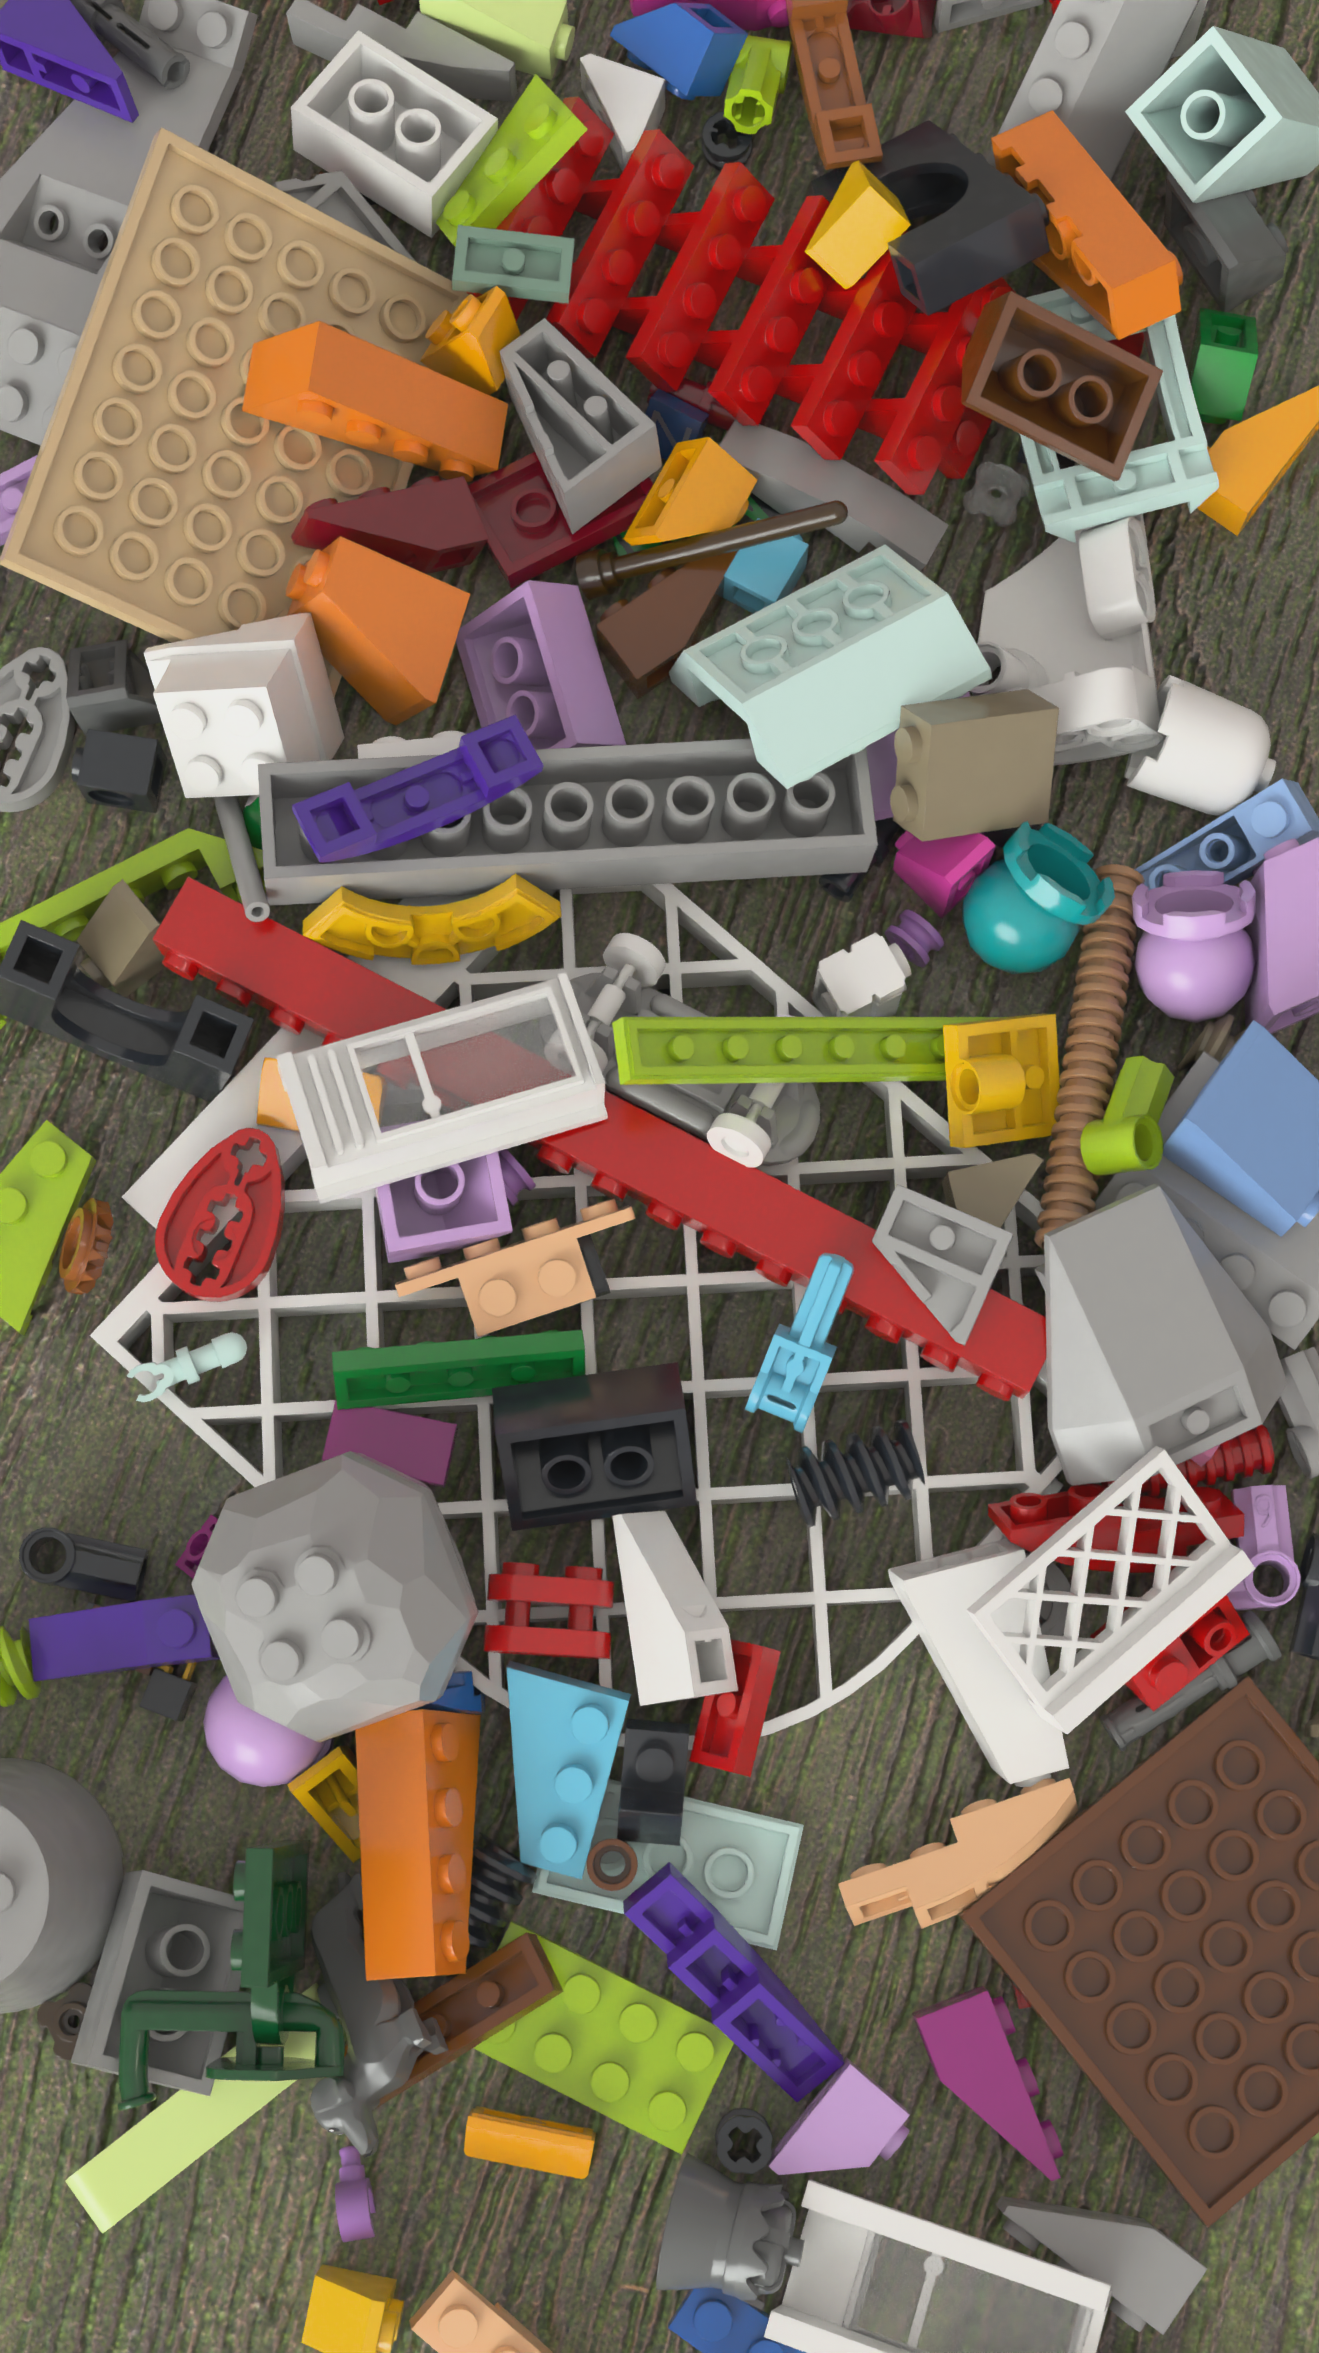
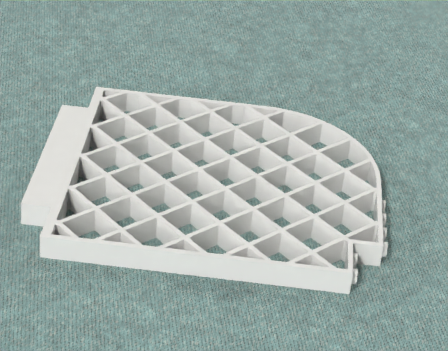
M671 883L542 890L550 896L556 891L560 893L563 969L480 973L500 952L496 950L495 946L460 955L459 962L411 965V958L374 955L373 961L351 955L348 957V959L445 1009L458 996L460 997V1006L475 1002V999H486L555 979L557 974L567 972L569 981L586 974L601 973L607 966L577 968L573 894L642 891L665 911L668 963H666L665 969L657 983L650 988L654 990L669 989L670 997L683 1003L682 988L751 985L774 1005L775 1017L778 1015L825 1017ZM480 894L403 898L398 905H442L463 901ZM678 923L721 960L680 962ZM281 1028L131 1186L122 1198L156 1229L172 1193L188 1171L212 1147L237 1130L244 1128L260 1129L269 1135L278 1148L284 1180L286 1181L304 1162L307 1154L300 1132L261 1126L256 1123L263 1061L265 1057L277 1059L276 1055L291 1051L292 1054L320 1047L324 1038L303 1028L300 1035ZM378 1066L363 1069L361 1072L376 1075L374 1072ZM901 1081L863 1083L884 1101L888 1158L798 1163L797 1157L789 1163L773 1166L760 1165L755 1168L799 1191L800 1185L889 1180L890 1196H892L897 1184L907 1188L906 1179L945 1177L948 1171L993 1161L977 1147H950L949 1123ZM387 1083L388 1089L385 1105L422 1103L425 1099L422 1089L411 1083L407 1090L399 1089ZM902 1117L946 1155L905 1157ZM677 1126V1128H679V1129H681V1130L687 1132L688 1134H690V1132H688V1131H686V1130H684V1129H682V1128H680V1127ZM253 1143L249 1151L239 1149L236 1153V1157L243 1164L241 1172L243 1175L249 1171L253 1164L263 1166L266 1162V1158L259 1151L260 1144ZM574 1168V1175L531 1177L536 1187L531 1191L527 1189L521 1190L517 1198L518 1200L575 1197L577 1223L583 1221L580 1209L589 1206V1196L606 1195L590 1185L593 1177ZM375 1188L322 1204L319 1203L315 1189L285 1190L284 1213L362 1209L365 1292L278 1296L275 1253L269 1272L258 1285V1297L237 1298L223 1302L204 1300L173 1302L182 1290L167 1277L158 1262L90 1335L130 1372L131 1369L143 1363L128 1349L150 1325L152 1331V1362L159 1364L174 1358L173 1323L259 1318L261 1404L191 1408L175 1393V1384L167 1387L166 1391L157 1397L254 1487L283 1477L281 1422L331 1419L335 1400L281 1403L278 1317L366 1312L367 1347L381 1348L385 1347L383 1311L468 1307L461 1286L426 1288L401 1297L398 1296L397 1290H382L380 1214ZM1026 1189L1001 1229L1013 1233V1237L995 1278H1002L1003 1295L1023 1305L1021 1277L1037 1276L1034 1269L1045 1263V1255L1019 1256L1016 1216L1037 1232V1230L1041 1229L1037 1223L1038 1215L1044 1211L1040 1206V1201ZM230 1199L226 1207L218 1205L214 1207L212 1213L220 1220V1225L214 1235L204 1233L200 1242L208 1248V1254L203 1263L193 1261L189 1266V1271L195 1276L213 1259L215 1253L229 1242L224 1236L228 1222L235 1221L239 1223L242 1219L243 1214L235 1207L236 1199ZM683 1224L686 1274L606 1278L610 1293L581 1303V1323L585 1345V1375L597 1373L593 1300L687 1295L692 1381H681L684 1400L693 1399L698 1489L695 1490L697 1505H699L703 1581L720 1612L812 1607L817 1699L801 1708L764 1722L761 1736H765L809 1719L850 1696L884 1670L916 1638L919 1631L911 1620L869 1664L832 1690L827 1606L901 1602L894 1587L826 1591L820 1506L817 1507L816 1526L809 1528L807 1525L811 1592L717 1597L712 1505L796 1499L791 1483L710 1487L705 1399L750 1396L757 1377L704 1380L699 1294L792 1289L793 1318H795L806 1287L790 1280L787 1287H784L764 1278L755 1270L698 1273L696 1230ZM474 1327L475 1339L490 1336V1333L478 1337ZM901 1337L903 1369L826 1373L819 1392L904 1388L906 1422L912 1432L925 1478V1484L919 1478L913 1480L912 1512L917 1562L933 1558L928 1493L1018 1488L1023 1493H1036L1040 1495L1058 1493L1063 1484L1055 1477L1062 1470V1466L1056 1454L1040 1473L1035 1469L1029 1392L1023 1399L1013 1394L1011 1396L1016 1471L927 1476L921 1387L976 1384L979 1377L959 1366H956L954 1372H948L938 1367L920 1368L918 1345ZM1047 1359L1033 1384L1046 1397ZM141 1371L135 1374L134 1377L149 1391L153 1392L157 1387V1381L163 1379L164 1374L160 1373L154 1376L149 1371ZM493 1396L375 1406V1408L409 1415L478 1411L482 1500L442 1502L437 1504L444 1519L482 1517L486 1610H478V1615L473 1625L504 1624L505 1609H502V1602L487 1600L489 1574H500L498 1516H509L507 1499H497ZM813 1406L804 1431L801 1433L802 1447L807 1446L817 1458ZM262 1423L263 1473L212 1426ZM895 1485L889 1486V1495L901 1494ZM868 1492L865 1493V1496H873V1494ZM605 1518L591 1520L594 1568L603 1569L602 1580L608 1581ZM995 1524L976 1546L1003 1539L1008 1540V1538ZM625 1602L613 1603V1608L609 1609L594 1608L593 1619H596L597 1631L610 1633V1618L627 1617ZM531 1607L530 1622L568 1620L569 1607ZM610 1647V1659H598L600 1686L613 1689ZM488 1652L489 1677L460 1655L454 1670L472 1671L473 1685L487 1696L509 1708L508 1690L505 1689L504 1653ZM621 1733L618 1746L624 1747L625 1733ZM689 1736L688 1750H692L695 1736Z

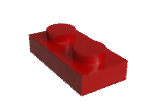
M731 1639L738 1691L704 1697L689 1761L751 1777L781 1651Z

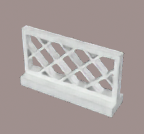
M1155 1446L974 1602L966 1611L1028 1693L1029 1697L1027 1700L1038 1715L1065 1734H1068L1256 1568L1242 1549L1230 1543L1166 1450ZM1159 1471L1168 1483L1164 1510L1139 1508L1142 1484ZM1124 1500V1506H1123V1507H1122V1506H1117V1505H1119V1504ZM1180 1502L1182 1503V1505L1184 1506V1508L1187 1510V1512H1180V1511H1179ZM1106 1515L1122 1516L1117 1551L1091 1549L1094 1526ZM1137 1518L1162 1520L1157 1554L1132 1552ZM1178 1521L1196 1523L1207 1539L1188 1557L1173 1555ZM1077 1541V1546H1076V1547H1070L1072 1544H1074V1543ZM1059 1556L1075 1558L1070 1592L1044 1590L1047 1566ZM1090 1559L1115 1561L1111 1595L1085 1593ZM1130 1562L1156 1564L1153 1587L1142 1597L1126 1596ZM1171 1565L1176 1566L1172 1571H1170ZM1027 1583H1029V1589L1023 1588ZM1010 1598L1027 1599L1022 1633L1002 1632L990 1616ZM1042 1600L1068 1602L1063 1636L1037 1634ZM1083 1604L1109 1605L1106 1628L1095 1638L1078 1637ZM1124 1607H1129V1608L1123 1613ZM1011 1643L1021 1644L1019 1654L1011 1645ZM1035 1645L1062 1647L1059 1669L1045 1682L1040 1684L1032 1673ZM1077 1648H1082V1649L1076 1654V1649H1077Z

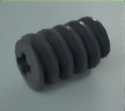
M904 1419L894 1422L893 1440L878 1425L870 1429L869 1447H866L861 1438L853 1432L846 1436L845 1454H842L837 1445L831 1439L822 1442L820 1461L817 1460L807 1446L798 1449L797 1467L795 1468L785 1456L795 1499L801 1516L809 1528L816 1526L818 1506H823L833 1521L840 1519L841 1500L847 1499L857 1514L864 1512L865 1493L871 1492L881 1507L888 1506L889 1486L895 1485L905 1500L912 1499L913 1480L919 1478L925 1484L917 1447L910 1427Z
M481 1832L479 1833L485 1840L486 1845L484 1848L473 1845L468 1924L470 1945L466 1958V1969L480 1962L471 1949V1945L490 1949L495 1942L485 1927V1923L505 1927L509 1921L499 1902L519 1906L523 1900L513 1881L533 1884L538 1877L529 1865L521 1863L519 1857Z

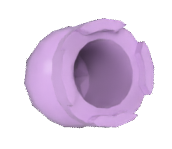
M1201 870L1164 874L1163 886L1149 891L1148 887L1143 883L1138 885L1132 895L1133 919L1137 927L1145 930L1138 942L1134 965L1139 985L1148 1000L1171 1018L1197 1023L1223 1016L1244 997L1254 974L1256 964L1251 937L1244 928L1252 923L1256 914V891L1247 880L1240 883L1239 887L1224 884L1223 872Z
M227 1675L221 1679L209 1696L203 1720L207 1747L218 1766L239 1782L261 1787L290 1783L328 1755L333 1748V1738L319 1743L240 1704L235 1697Z

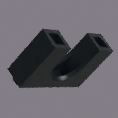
M930 120L881 144L882 161L863 164L899 199L909 221L926 215L943 213L887 243L901 294L927 316L1050 252L1045 227L1049 225V215L1042 199L1036 193L1030 194L1015 183L1010 174L1006 172L1001 173L990 165L981 153L975 154L968 149L955 134L946 133ZM850 166L835 168L812 180L811 183L815 196L823 195L831 203Z
M20 920L0 965V1014L208 1102L214 1100L232 1074L254 1021L253 1018L199 995L195 996L190 1008L183 1012L162 1010L128 999L98 984L77 967L75 958L80 944Z

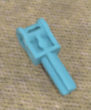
M823 1253L819 1256L791 1328L779 1323L745 1410L754 1413L757 1409H761L793 1422L794 1430L803 1433L837 1348L827 1343L826 1340L854 1272L853 1264L844 1257L830 1253Z

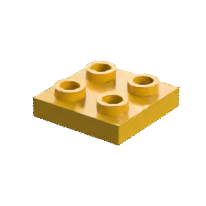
M1040 1013L943 1025L950 1147L969 1148L1052 1136L1051 1129L1057 1123L1054 1118V1110L1060 1105L1056 1099L1060 1089L1056 1014Z

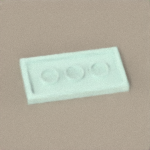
M608 1780L590 1851L603 1839L617 1838L621 1781ZM684 1796L680 1846L625 1841L634 1849L638 1860L636 1875L633 1881L625 1888L617 1891H607L599 1888L590 1879L586 1863L582 1880L537 1868L536 1875L538 1877L534 1882L532 1892L624 1914L623 1900L670 1862L723 1915L748 1944L777 1950L804 1825ZM609 1851L601 1858V1868L607 1875H619L625 1868L624 1857L619 1852Z

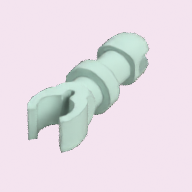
M225 1333L211 1339L212 1343L189 1351L187 1346L175 1350L177 1357L159 1364L148 1362L137 1365L130 1370L127 1377L133 1378L138 1372L149 1371L154 1376L162 1373L164 1378L157 1381V1387L152 1393L146 1395L139 1394L136 1401H151L162 1395L169 1386L183 1380H187L189 1385L200 1381L199 1374L218 1366L224 1368L239 1362L246 1354V1341L238 1333Z

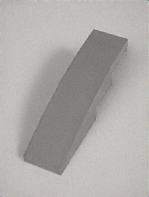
M294 0L286 13L293 45L330 62L359 30L465 98L512 102L518 93L515 62L417 11L406 29L360 4L356 5L346 21L308 0Z
M735 419L719 444L722 449L758 479L751 493L780 514L834 500L843 502L848 508L847 519L839 525L825 529L858 553L868 542L877 548L887 545L917 570L921 571L927 565L949 526L898 490L842 459L824 460L808 443L760 424L758 426H742Z

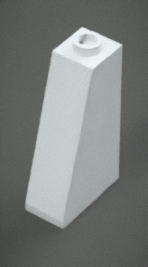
M1007 1539L888 1569L890 1582L910 1619L919 1631L923 1643L991 1768L1009 1784L1014 1783L1018 1787H1031L1043 1779L1051 1778V1773L1068 1769L1069 1764L1062 1731L1038 1715L1027 1700L1029 1697L1028 1693L966 1611L1026 1558L1024 1549ZM1027 1583L1023 1588L1029 1589V1583ZM1010 1598L990 1615L1002 1632H1023L1027 1599ZM1039 1623L1037 1634L1042 1635ZM1011 1643V1645L1019 1654L1021 1644ZM1035 1645L1032 1673L1040 1684L1050 1677L1045 1647Z

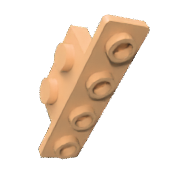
M615 1198L580 1209L583 1221L562 1228L559 1227L557 1218H552L521 1229L524 1237L522 1241L501 1247L497 1237L463 1248L465 1260L442 1267L439 1257L403 1268L407 1279L395 1284L398 1296H405L458 1278L478 1337L596 1298L577 1238L636 1219L633 1209L629 1205L618 1209Z

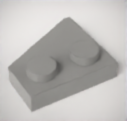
M897 1184L872 1242L948 1331L951 1337L956 1342L965 1346L1011 1242L1013 1233Z

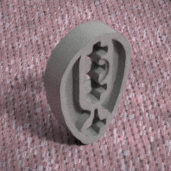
M37 647L29 649L0 669V749H8L12 743L13 736L7 729L10 723L20 724L23 718L26 717L27 722L32 728L30 735L20 733L16 738L15 747L21 754L18 761L9 759L5 763L3 772L10 783L7 787L0 785V812L27 810L46 800L62 780L71 754L75 732V718L68 707L66 699L68 668L60 655L50 648ZM46 666H49L55 677L54 681H43L39 688H36L35 683L30 677L33 671L42 673Z

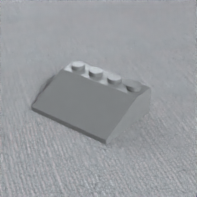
M1205 1050L1164 1106L1158 1123L1163 1136V1144L1220 1064L1219 1060ZM1163 1155L1159 1165L1153 1170L1114 1174L1095 1201L1096 1210L1152 1184L1159 1185L1270 1328L1271 1334L1294 1350L1298 1347L1319 1319V1211L1307 1227H1303L1296 1222L1280 1237Z

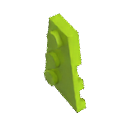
M535 74L454 196L447 202L444 211L436 221V224L455 247L458 225L496 229L588 130L537 74Z
M48 1120L41 1125L0 1173V1317L24 1336L32 1319L30 1313L42 1284L46 1285L54 1264L51 1262L60 1240L78 1207L96 1163V1160Z

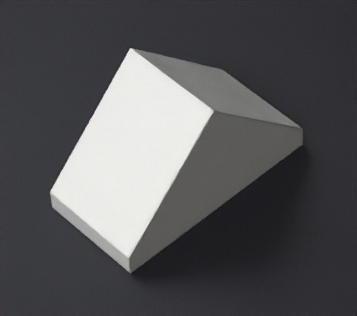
M588 54L580 57L581 88L592 111L614 133L609 145L623 172L645 130L657 129L665 111V79L593 54Z

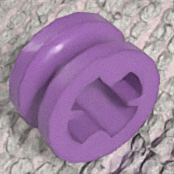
M905 909L899 916L901 924L897 927L890 925L885 931V936L891 944L896 943L900 947L907 960L919 967H925L930 961L928 953L931 950L939 951L944 946L943 938L923 917L909 909Z
M504 1149L498 1151L507 1202L514 1206L518 1202V1193L523 1189L531 1191L536 1187V1184L510 1152Z

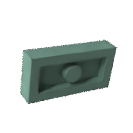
M458 225L452 290L484 294L493 287L498 286L506 293L507 297L568 304L575 238Z

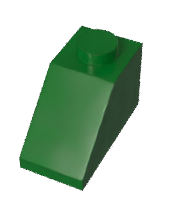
M1200 307L1188 375L1201 421L1211 424H1223L1227 419L1242 420L1258 358L1256 317Z

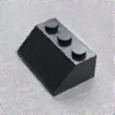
M678 1362L492 1388L495 1433L512 1531L609 1518L625 1513L652 1512L697 1505L686 1410Z

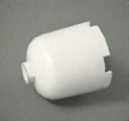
M1168 675L1157 690L1161 714L1157 732L1163 734L1164 740L1155 747L1129 754L1124 777L1129 779L1126 785L1206 814L1222 816L1248 800L1253 791L1259 793L1268 787L1276 766V761L1268 758L1271 746L1269 728L1263 718L1254 711L1187 681Z

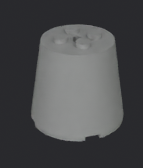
M0 1758V2014L33 2008L56 1998L69 1990L74 1984H77L101 1958L124 1879L122 1864L124 1856L121 1843L113 1823L99 1801L82 1784L61 1770L44 1763L21 1758Z

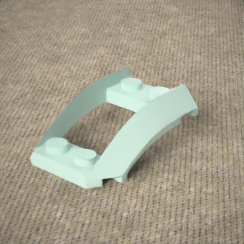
M1062 288L1026 298L1106 341L1117 339ZM1175 314L1133 333H1144L1150 364L1163 370L1156 392L1169 442L1131 451L1120 479L1114 482L1081 464L1060 469L1055 451L1020 434L1045 532L1076 543V530L1186 502L1191 514L1219 488L1218 476L1213 470L1207 450L1206 436L1190 383Z

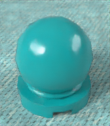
M1028 821L1019 826L1003 847L1005 859L995 861L979 873L963 900L962 922L970 947L987 965L1010 974L1042 972L1062 959L1077 936L1080 925L1095 923L1110 907L1115 898L1111 878H1104L1100 882L1096 873L1087 864L1094 854L1071 834L1053 824L1045 823L1037 831L1031 829Z

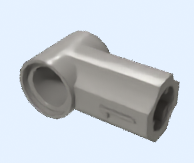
M1315 1347L1302 1350L1280 1360L1287 1385L1277 1399L1289 1425L1286 1433L1290 1449L1299 1468L1309 1479L1319 1476V1356Z

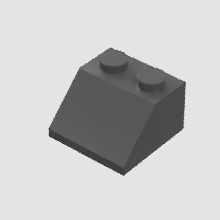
M1170 174L1166 176L1164 225L1223 312H1229L1283 278L1286 253L1288 252L1286 240L1273 222L1266 225L1255 210L1257 200L1252 189L1194 203L1173 175Z

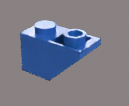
M675 2L614 25L610 36L628 50L626 56L630 61L642 68L654 70L666 80L665 88L669 92L685 100H694L696 96H721L748 33L711 4Z

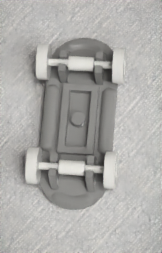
M616 934L603 953V959L607 967L601 973H590L570 980L605 1081L606 1090L709 1142L715 1151L746 1167L773 1166L789 1163L803 1155L812 1144L820 1124V1102L812 1082L620 1085L612 1022L621 1017H709L666 994L650 988L657 983L666 966L663 955L653 944L634 934ZM553 1014L540 1018L539 1035L545 1047L544 1055L552 1067L574 1077ZM778 1015V1016H776V1017H795V1016H791V1015Z

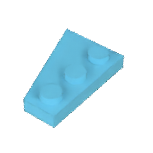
M509 1661L506 1668L521 1863L582 1880L631 1694Z

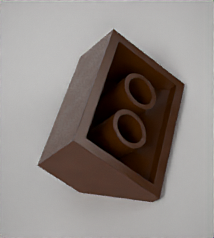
M1009 291L985 304L962 359L961 404L1115 482L1121 477L1163 370L1032 301Z

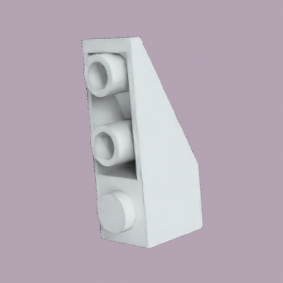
M653 1511L612 1516L640 1706L738 1691L729 1627L665 1511Z

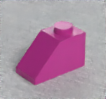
M906 830L895 843L899 851L896 853L893 870L942 919L967 895L978 874L989 866L996 845L988 837L980 833L922 842Z

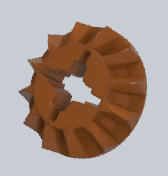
M90 1198L83 1208H78L70 1220L64 1237L59 1263L60 1277L64 1279L65 1290L69 1293L88 1294L95 1287L96 1280L102 1275V1267L105 1259L108 1258L107 1252L113 1238L111 1236V1229L114 1220L108 1202Z

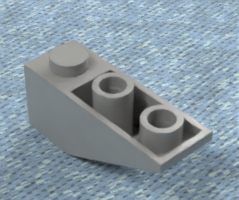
M1001 2196L996 2203L1001 2212L1008 2217L1003 2229L1028 2249L1035 2252L1039 2244L1042 2243L1061 2257L1057 2266L1112 2284L1110 2291H1113L1111 2296L1114 2299L1108 2308L1138 2332H1141L1146 2323H1148L1164 2335L1207 2271V2268L1196 2257L1144 2218Z

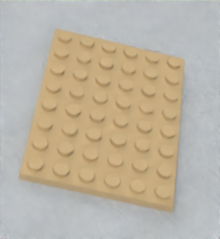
M161 127L152 140L1 553L0 565L172 643L238 630L243 624L287 616L292 599L286 596V588L292 572L299 563L304 565L308 562L316 551L315 549L295 545L291 539V535L302 518L305 509L311 504L327 498H335L338 503L358 499L365 492L379 487H388L391 492L406 489L414 464L242 412L253 343L317 321H322L426 367L420 362V359L431 343L425 337L428 329L443 311L448 310L452 314L468 294L463 291L452 290V281ZM323 657L333 697H335L342 675Z

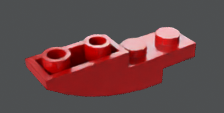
M1090 1483L1074 1485L1066 1492L1047 1495L1020 1493L1012 1496L1009 1501L988 1504V1516L1010 1542L1032 1553L1101 1494L1106 1487ZM1210 1487L1192 1488L1227 1539L1244 1536V1513L1219 1489ZM1140 1496L1139 1508L1164 1510L1166 1497ZM1180 1502L1179 1511H1180V1512H1187V1510L1184 1508V1506H1183L1182 1503ZM1106 1515L1094 1526L1091 1549L1117 1551L1122 1516ZM1137 1518L1132 1552L1158 1553L1162 1520ZM1177 1522L1173 1549L1174 1556H1186L1187 1546L1202 1544L1207 1540L1196 1523ZM1076 1541L1074 1544H1072L1070 1547H1076V1546H1077V1541ZM1059 1556L1054 1561L1074 1566L1075 1558ZM1089 1560V1570L1114 1572L1115 1561ZM1130 1562L1129 1573L1155 1572L1156 1564Z

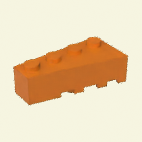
M426 1709L410 1710L355 1730L366 1981L466 1974V1958L470 1945L468 1924L481 1715Z

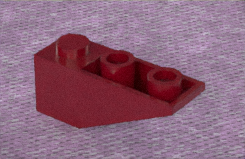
M430 476L417 481L410 488L392 492L388 487H379L365 492L358 499L340 503L335 498L317 501L305 509L302 518L291 535L293 544L321 551L341 536L425 574L470 565L489 540L464 476L443 481L440 476Z

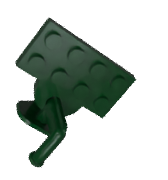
M281 1840L246 1848V1860H237L233 1882L234 1900L244 1902L243 1929H234L232 1934L231 1969L232 1971H241L240 1987L251 1988V1992L147 1989L136 1991L126 1999L121 2012L118 2068L121 2095L118 2109L120 2111L131 2109L156 2099L155 2092H150L148 2082L150 2030L237 2032L236 2057L218 2058L208 2064L205 2077L210 2079L284 2081L344 2075L345 2040L341 2023L328 2008L301 1993L295 1992L296 1973L305 1968L310 1840ZM289 2032H316L315 2060L284 2057V2046L260 2045H285Z

